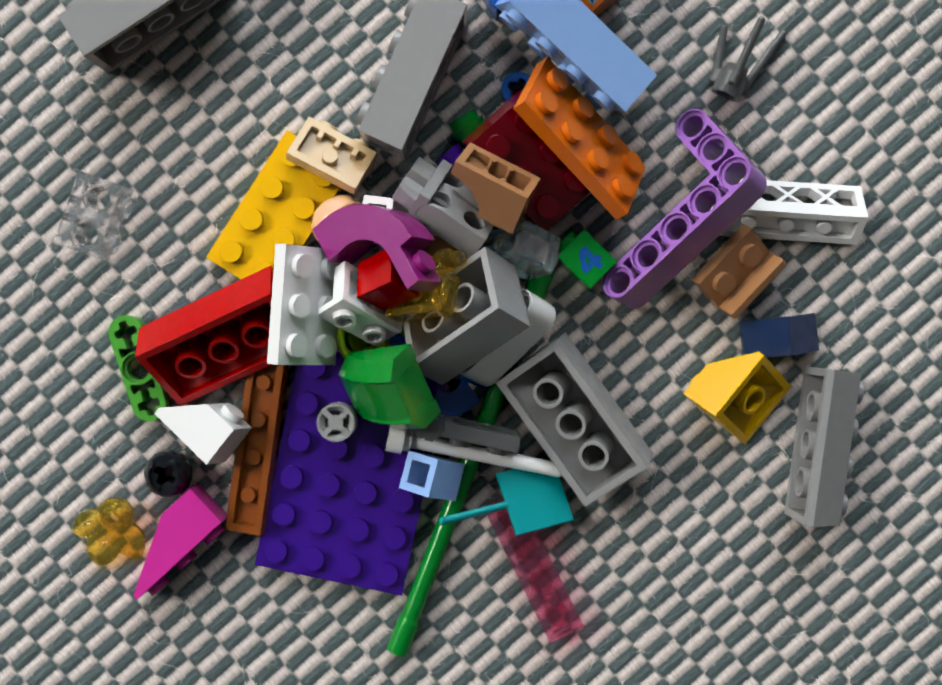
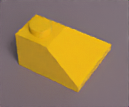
M754 352L706 364L702 371L691 380L689 387L683 394L701 411L746 445L792 386L765 355L760 352Z

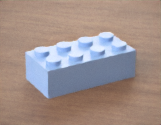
M499 0L495 4L502 12L499 15L501 21L514 32H517L518 29L524 32L530 38L527 42L528 46L542 58L549 56L558 65L557 67L564 71L571 84L576 82L586 91L582 96L589 99L597 110L604 108L608 112L611 110L626 112L657 76L581 0Z

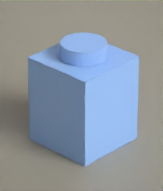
M408 450L399 488L428 498L456 501L465 464L437 455Z

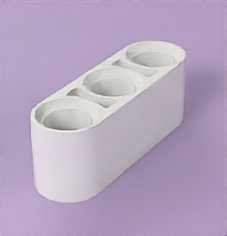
M521 288L530 327L461 372L460 375L485 387L496 383L550 330L556 319L555 308L529 290Z

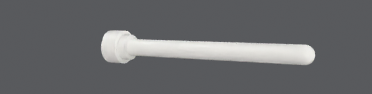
M389 428L385 449L387 452L401 454L402 451L408 452L411 448L558 478L563 477L550 460L508 452L507 456H500L487 452L485 447L471 445L468 448L459 447L448 443V440L440 438L431 442L426 441L425 438L420 439V437H416L412 429Z

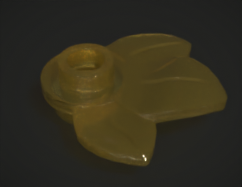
M109 498L104 500L97 509L84 510L76 517L73 524V533L77 536L88 538L86 545L87 554L96 565L103 566L109 564L119 553L136 561H139L143 556L146 541L145 534L134 523V510L127 500L123 498ZM109 514L115 515L118 521L112 519Z

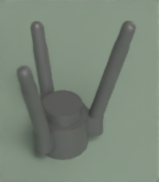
M760 16L757 19L737 63L727 62L725 68H722L728 27L722 25L713 69L708 78L710 82L714 83L711 91L732 101H739L741 95L747 96L751 84L777 50L787 32L781 30L746 77L748 70L745 68V65L760 35L765 18Z

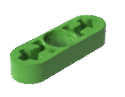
M119 316L110 324L108 333L133 412L143 421L158 420L159 418L153 414L151 409L145 410L143 407V403L148 401L146 389L137 391L136 385L148 384L154 380L155 387H149L148 391L151 398H158L160 401V405L155 407V412L158 408L171 406L169 394L150 373L143 379H138L132 375L130 365L135 359V352L125 354V349H132L128 338H121L120 332L125 330L124 323H127L128 326H135L137 333L131 335L134 347H136L139 328L146 324L137 316Z

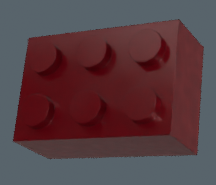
M518 91L461 142L465 147L471 142L541 178L524 218L533 228L545 233L588 195L590 191L513 109L522 91Z

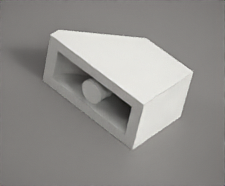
M230 403L158 408L154 413L206 465L226 462L252 429L243 420L244 414L241 410Z

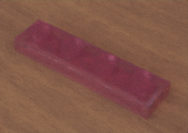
M503 496L484 506L504 502ZM507 509L488 513L487 516L549 642L552 643L583 628V622L538 531L515 536Z

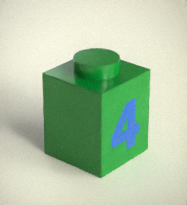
M585 229L578 236L571 231L556 246L561 253L555 260L585 290L591 289L617 262Z

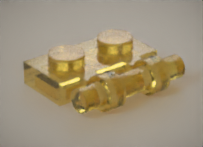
M451 248L437 250L434 255H430L435 262V271L442 283L431 292L419 291L418 297L389 309L386 317L396 322L453 315L460 277L451 272L455 271L458 266L466 264V253L463 250L454 251Z

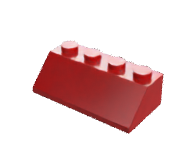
M272 266L266 267L139 328L135 358L179 406L272 365L267 364L274 270Z

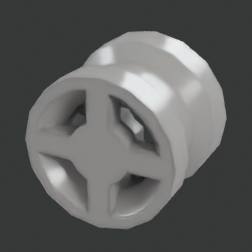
M333 402L324 407L318 414L317 429L321 436L328 441H344L357 428V413L346 402Z

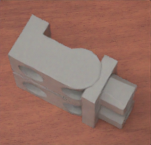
M418 157L391 199L408 209L409 212L407 214L421 222L431 235L439 236L458 249L454 258L463 263L478 252L486 241L493 225L477 216L479 207L475 196L461 180L451 174L452 164L443 159L436 168L421 157Z

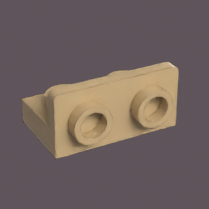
M308 117L286 152V159L355 195L367 173L370 174L372 172L377 152L372 150L365 141L357 138L351 139L338 132L337 128L329 122L317 121Z

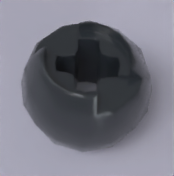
M162 450L155 453L148 460L144 476L146 485L154 494L162 497H175L182 494L189 487L193 472L191 463L184 454L175 450ZM172 466L174 468L172 475L176 479L165 481L163 478L166 473L162 468Z

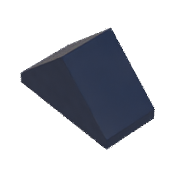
M815 313L739 322L743 355L760 352L765 357H779L819 350Z

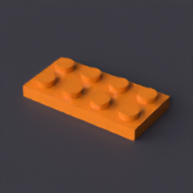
M546 57L536 64L513 109L617 220L628 214L645 166L640 157L631 151L619 138L616 130L607 124L594 110L589 99L582 96L570 83L564 71L556 67Z

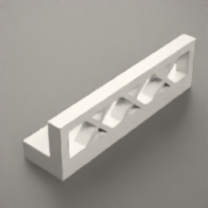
M766 180L767 187L764 194H771L778 200L766 201L761 197L720 235L731 237L744 224L752 228L760 239L857 245L869 217L861 186ZM807 196L815 201V203H803L796 197ZM834 199H851L853 206H843Z

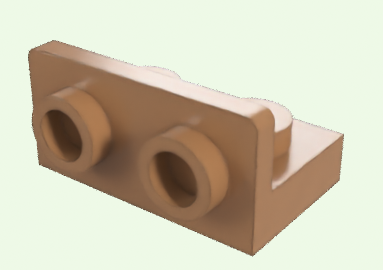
M743 224L691 280L714 307L735 319L749 307L752 301L776 278L787 264L781 257L768 250L752 228Z

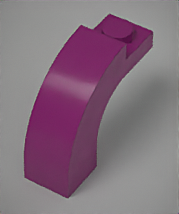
M368 204L349 205L329 214L312 229L330 262L342 263L346 261L354 264L370 249L380 245L389 255L407 290L431 292L442 283L435 271L436 265L434 260L424 251L425 248L435 241L421 222L405 212Z

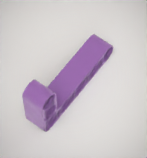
M691 109L683 113L677 120L675 129L678 138L708 170L710 175L609 269L604 277L603 289L605 293L628 308L636 309L645 305L759 200L766 190L767 181L764 174L729 136L700 109Z

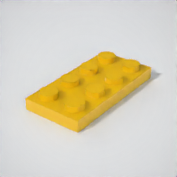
M288 130L281 138L206 258L240 280L269 266H272L274 269L275 244L306 246L313 235L311 225L314 211L325 200L337 196L342 188L286 159V152L296 138V135Z

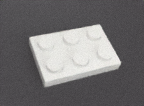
M275 244L267 364H336L337 327L320 318L318 314L319 308L333 299L334 270L341 263L328 261L322 248Z

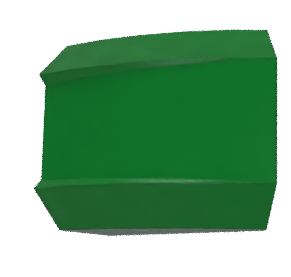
M411 343L354 351L346 355L338 375L359 416L374 423L399 429H426L441 413L436 399L433 398L418 365Z

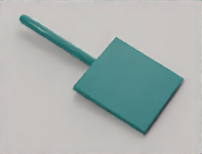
M512 469L496 473L504 502L444 516L439 519V523L445 525L507 509L515 536L567 523L573 521L574 518L560 478Z

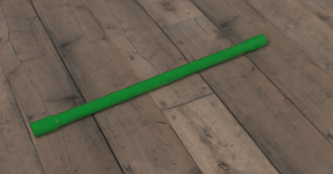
M534 263L524 289L529 290L544 300L555 271ZM519 360L502 377L517 367ZM496 383L488 387L476 421L495 424L505 395ZM471 443V445H475V446H480V447H485V448H486V446H482V445H477V444ZM462 458L460 460V463L465 464L456 501L445 500L406 604L402 614L397 619L386 649L394 655L400 657L408 656L419 627V619L457 523L441 525L439 519L461 512L480 462Z

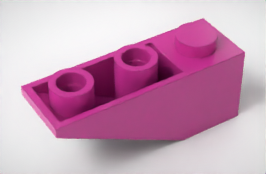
M200 484L190 488L161 515L133 594L136 600L147 591L151 596H154L170 581L165 575L173 567L176 566L181 571L197 556L193 549L199 543L204 541L209 545L225 530L221 523L226 520L227 513Z

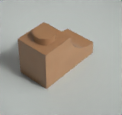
M471 142L457 158L451 174L461 180L475 196L479 207L477 216L494 227L503 229L511 234L525 215L541 179Z

